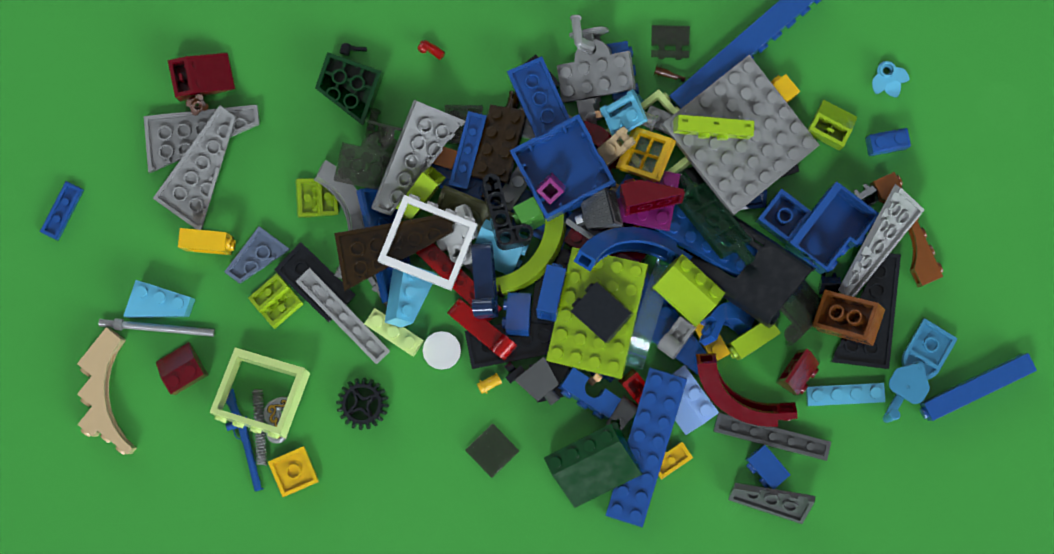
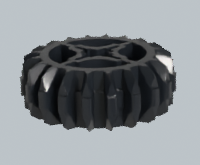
M358 378L355 379L356 385L349 381L350 389L345 386L342 387V390L346 392L345 395L342 393L338 394L339 397L343 398V401L336 402L337 404H342V408H338L337 411H344L340 418H348L345 421L346 425L352 421L353 429L356 428L357 424H359V430H363L364 424H366L367 429H371V422L374 426H378L376 419L383 421L384 419L380 414L387 415L388 413L382 410L383 407H389V404H383V400H387L388 396H381V394L385 393V389L378 391L381 384L377 383L373 387L374 380L372 379L368 384L366 378L362 379V384H360ZM368 388L374 394L363 397L357 389ZM351 393H353L355 404L348 409V399ZM360 399L363 401L369 400L365 404L367 405L366 409L363 407L356 408ZM375 399H378V408L373 415L370 405ZM357 411H363L368 419L359 420L353 417L352 414Z

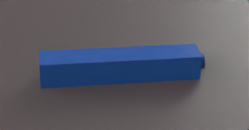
M1029 353L1018 355L919 403L921 406L920 412L924 419L927 418L928 421H934L1037 371Z

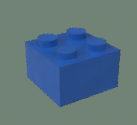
M781 188L755 222L786 245L801 228L812 211Z

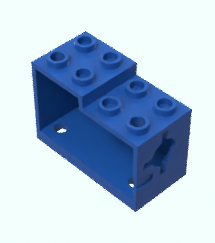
M835 182L812 209V213L791 241L784 247L815 267V271L819 274L828 273L838 264V261H836L838 257L843 256L848 249L854 246L858 247L864 243L867 237L866 233L871 230L879 213L840 183Z

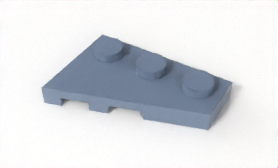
M259 226L224 272L241 284L290 249Z

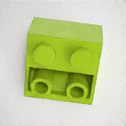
M823 99L808 131L814 138L840 151L846 144L857 117Z

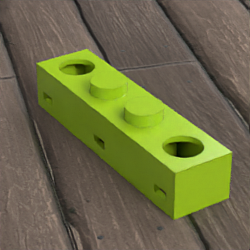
M677 115L674 117L673 133L698 135L700 139H709L710 136L717 137V140H728L729 138L750 139L754 136V121Z

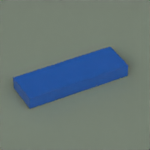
M65 181L40 232L59 241L84 189Z

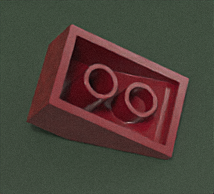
M628 179L620 186V197L625 216L682 203L685 194L684 189L644 180L635 181V179Z
M807 348L798 350L776 383L795 396L799 395V393L803 394L808 387L806 383L809 378H814L819 371V368H817L819 365L818 360Z

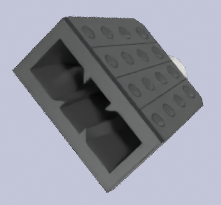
M608 188L584 200L581 203L583 213L575 216L576 224L579 227L586 225L587 229L593 231L623 226L616 193Z

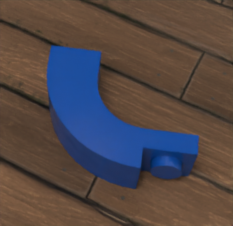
M731 302L723 303L715 307L700 322L704 327L701 331L702 335L699 342L706 346L716 341L723 325L728 326L740 335L752 328L755 319Z

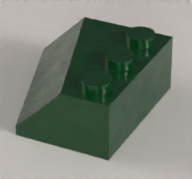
M327 52L315 89L361 125H364L372 110L384 73Z

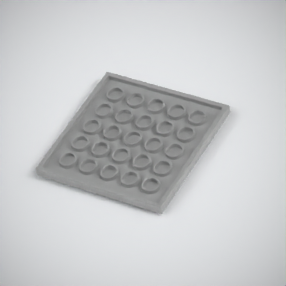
M750 55L661 124L668 135L676 140V145L732 216L820 146ZM677 115L750 120L754 121V136L750 139L729 138L728 140H717V137L711 136L709 139H700L698 135L674 134V117Z

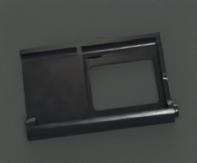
M716 211L709 219L711 222L731 232L758 251L736 278H733L715 265L710 264L686 249L683 251L693 256L690 261L725 292L723 298L766 327L771 328L779 318L780 309L812 271L814 272L816 268L735 215L732 216L729 211Z

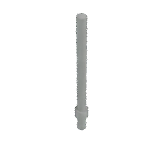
M118 318L114 320L99 319L100 327H111L114 330L134 329L212 337L215 335V329L130 322Z

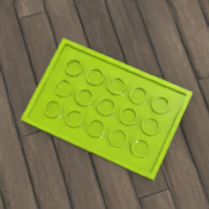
M572 247L546 361L622 379L649 264L608 255L600 260L591 271H588L574 262L580 249ZM599 282L634 313L609 343H605L570 312L573 309L572 304L579 297L583 298L586 294L585 289L591 283Z

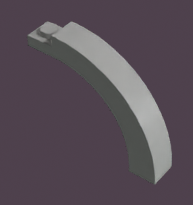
M325 160L314 181L323 185L338 200L346 216L348 231L365 228L355 186L340 169ZM339 264L334 276L341 279L342 275Z

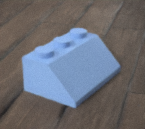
M683 365L672 374L687 378L675 419L678 426L687 435L719 412L686 366Z

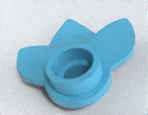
M884 61L879 64L877 75L872 80L873 91L875 94L885 91L888 95L897 98L901 91V83L909 81V75L905 69L896 67L890 61ZM883 69H889V74H885Z

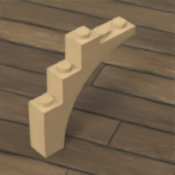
M106 327L77 363L81 367L80 371L88 377L91 375L77 395L81 397L80 401L88 407L92 406L77 425L82 428L80 431L86 436L95 437L101 433L100 437L108 443L112 442L115 444V449L121 454H133L137 448L126 438L118 426L109 398V380L112 366L126 340L113 329Z

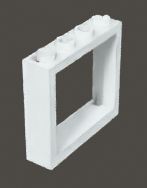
M409 194V197L404 195L378 262L452 291L478 224L474 223L475 219L465 215L464 218L456 216L457 212L451 209L441 210L438 208L439 205L428 201L427 204L421 202V198L413 194ZM408 204L469 228L449 280L387 256Z

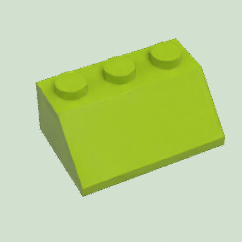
M683 254L670 263L652 287L695 327L717 306L725 294L722 289Z

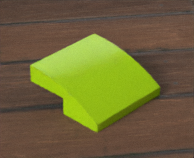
M296 179L298 218L338 215L337 199L328 189L314 181V179Z
M278 273L248 297L255 308L274 329L304 304Z

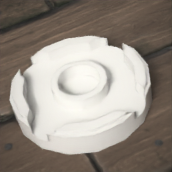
M440 331L433 333L424 342V359L435 369H449L460 358V343L455 336L448 332Z

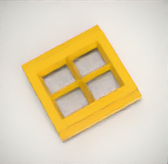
M636 127L631 130L629 135L630 138H634L636 143L620 156L616 168L660 183L676 140Z

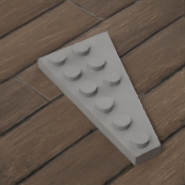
M258 105L225 108L236 116L230 138L260 125ZM217 109L203 110L196 116L192 115L191 111L144 116L148 173L155 172L181 160Z
M221 105L153 197L154 200L196 230H202L236 120V116Z
M894 185L838 289L842 294L855 297L924 212L925 209L898 185Z

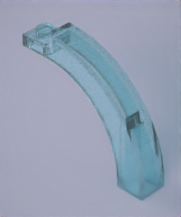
M659 258L656 259L626 360L627 366L643 370L664 302V298L652 288L670 265Z

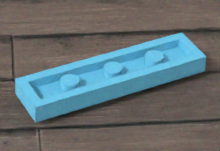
M884 383L807 387V406L885 402Z

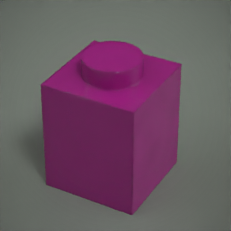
M550 173L538 185L536 191L551 204L564 192L565 185L553 173Z

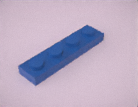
M468 111L449 186L468 190L487 119L486 115Z

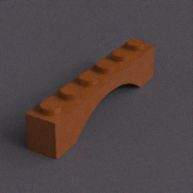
M895 172L870 183L877 190L879 202L885 204L895 184L901 188L903 185L900 176H896ZM918 218L908 232L913 249L910 272L917 287H921L942 278L943 268L939 262H936L934 257L935 251L931 245H928L926 231L923 227H920Z

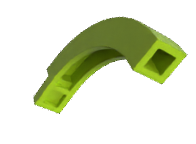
M566 212L548 222L545 219L544 234L538 249L521 268L508 275L496 278L497 292L501 289L504 295H508V292L515 293L528 287L545 273L547 265L554 263L563 245L566 233Z

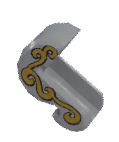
M279 397L268 402L264 408V418L269 425L277 427L282 414L281 411H283L288 397ZM267 436L268 440L272 443H282L285 441V438L282 437L276 439Z

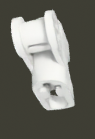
M466 204L456 207V216L464 218L465 215L473 218L472 211ZM458 223L452 225V234L437 241V245L442 251L448 250L449 257L454 263H456L469 230L468 227ZM477 229L475 231L473 239L478 237ZM472 242L463 261L464 265L472 263Z

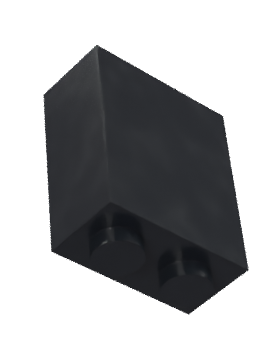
M599 282L591 283L585 289L586 294L583 298L579 297L572 304L573 309L570 312L605 343H609L634 313Z

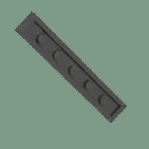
M722 413L717 414L713 432L825 461L828 459L831 446L830 441L776 427L748 424Z

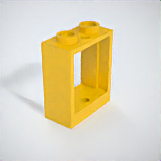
M180 228L178 248L182 250L232 255V251H235L236 240L227 232Z

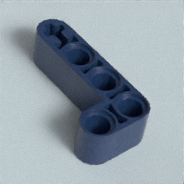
M492 242L472 244L471 253L475 299H472L473 315L477 319L498 317Z

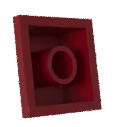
M190 342L156 361L160 378L170 395H176L208 376Z

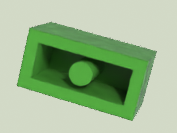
M534 196L513 207L515 213L512 216L516 225L527 224L534 230L545 224L543 213Z

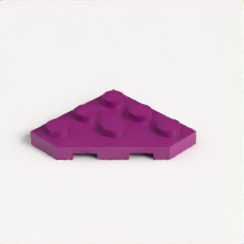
M664 171L660 183L649 179L646 181L678 188L680 174ZM621 197L617 199L623 223L670 231L674 205L625 216Z

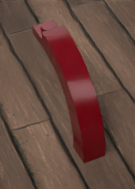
M716 353L696 354L698 374L704 390L715 405L728 415L748 424L765 427H778V420L789 421L798 419L795 402L760 403L749 400L737 394L725 383L717 367Z

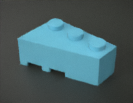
M136 280L124 317H190L195 299Z

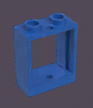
M552 263V265L546 266L536 309L537 318L552 322H555L557 319L558 306L566 277V268H563L560 264Z

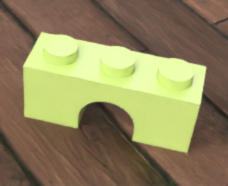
M374 308L364 324L414 357L424 343V340L404 327L401 328L385 323L386 315Z

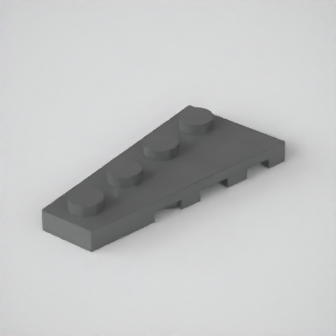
M735 483L728 500L803 524L815 503L816 496Z

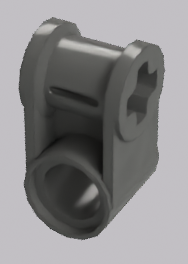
M623 396L611 417L607 419L606 426L611 424V420L619 419L618 424L622 430L637 412L638 405Z

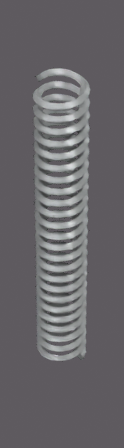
M254 389L252 392L254 394L252 395L254 397L252 400H255L253 401L255 403L253 404L255 406L253 407L255 409L253 411L255 412L253 418L255 421L264 423L263 419L265 418L263 417L264 414H262L264 413L262 411L264 408H261L264 405H260L264 402H260L263 399H259L263 398V396H259L263 395V393H258L263 390ZM261 431V434L255 433V437H257L255 438L257 440L255 443H258L255 444V446H258L255 449H259L255 451L259 452L256 453L258 455L256 456V464L267 466V457H265L267 456L265 454L267 451H264L266 450L264 448L266 445H263L266 444V442H263L266 441L264 439L266 433Z

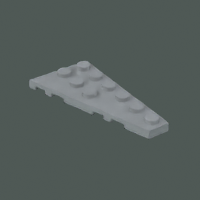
M414 100L371 208L391 216L402 201L403 196L410 190L422 172L431 166L443 151L442 148L448 140L454 137L456 130L466 121Z

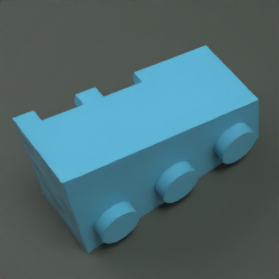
M393 268L385 323L401 328L412 324L432 283ZM422 269L424 271L437 275V273Z

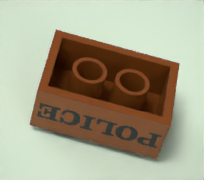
M824 290L812 326L822 333L873 346L885 309L876 302Z

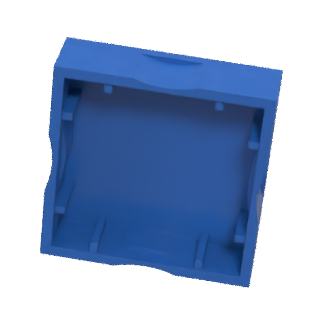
M579 114L555 126L546 134L534 137L510 150L547 222L581 205L584 200L599 191L616 186L611 172L604 159L598 153L592 137ZM550 173H553L565 185V190L555 201L549 204L536 190L538 185Z

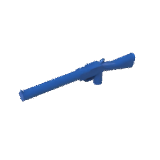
M233 388L229 392L226 404L231 413L242 416L237 406ZM233 422L226 423L227 431L233 430L235 437L241 439L254 491L263 490L248 434V427L244 426L242 429L233 426ZM235 429H239L241 438L236 436Z

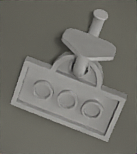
M570 16L573 32L569 33V37L574 39L577 51L574 62L557 65L562 102L569 103L626 92L632 89L636 90L631 52L625 51L612 54L609 46L600 40V36L608 33L609 28L594 27L581 30V16Z

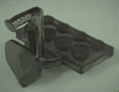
M371 108L369 119H365V122L368 124L365 133L366 137L363 139L361 146L342 142L333 180L379 190L397 144L394 138L395 130L402 131L403 128L377 121L381 111Z

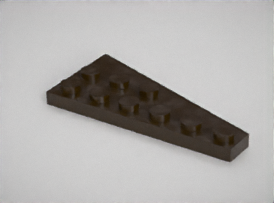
M438 215L401 221L387 256L399 261L404 260L452 234V222ZM393 223L334 233L344 291L389 268V266L379 263L378 258Z

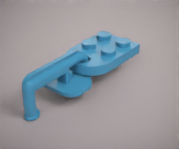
M925 318L922 319L903 352L902 367L897 368L889 380V387L896 395L883 416L885 423L900 418L901 415L898 409L904 399L912 404H919L925 399L930 390L928 379L938 374L958 339Z

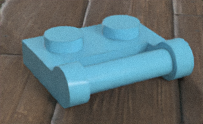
M633 89L610 105H604L600 108V112L605 118L612 136L624 126L629 132L648 121L639 98ZM631 101V107L612 116L611 112Z

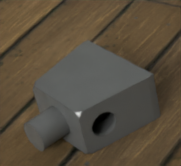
M544 357L515 379L537 401L545 397L549 404L553 405L560 399L553 390L559 383Z

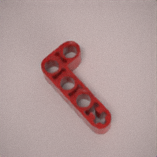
M460 298L448 310L447 314L503 361L516 348L517 345L511 339L502 334L487 320L474 317L472 308Z

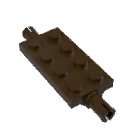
M513 91L509 92L505 107L490 104L471 173L473 178L483 180L487 174H495L499 177L501 183L509 184L515 163L510 150L520 145L527 119L524 110L517 109L519 99L516 92L514 94ZM489 182L488 184L491 186V193H492V192H493V189H494V185H492L491 182ZM482 192V195H481L480 198L485 201L484 195H483V192Z

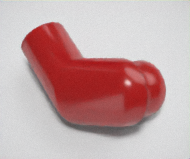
M427 40L421 41L417 47L419 52L426 53L428 51L439 60L445 55L443 50Z

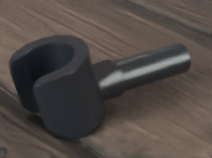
M344 43L341 45L340 54L349 56L350 51L367 52V47H355Z

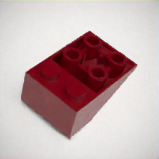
M228 53L185 56L167 60L174 95L180 102L190 99L197 94H202L204 97L235 90Z

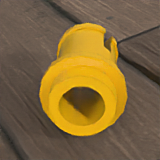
M495 373L483 381L479 380L477 387L481 394H487L488 390L501 385L502 381L498 374Z

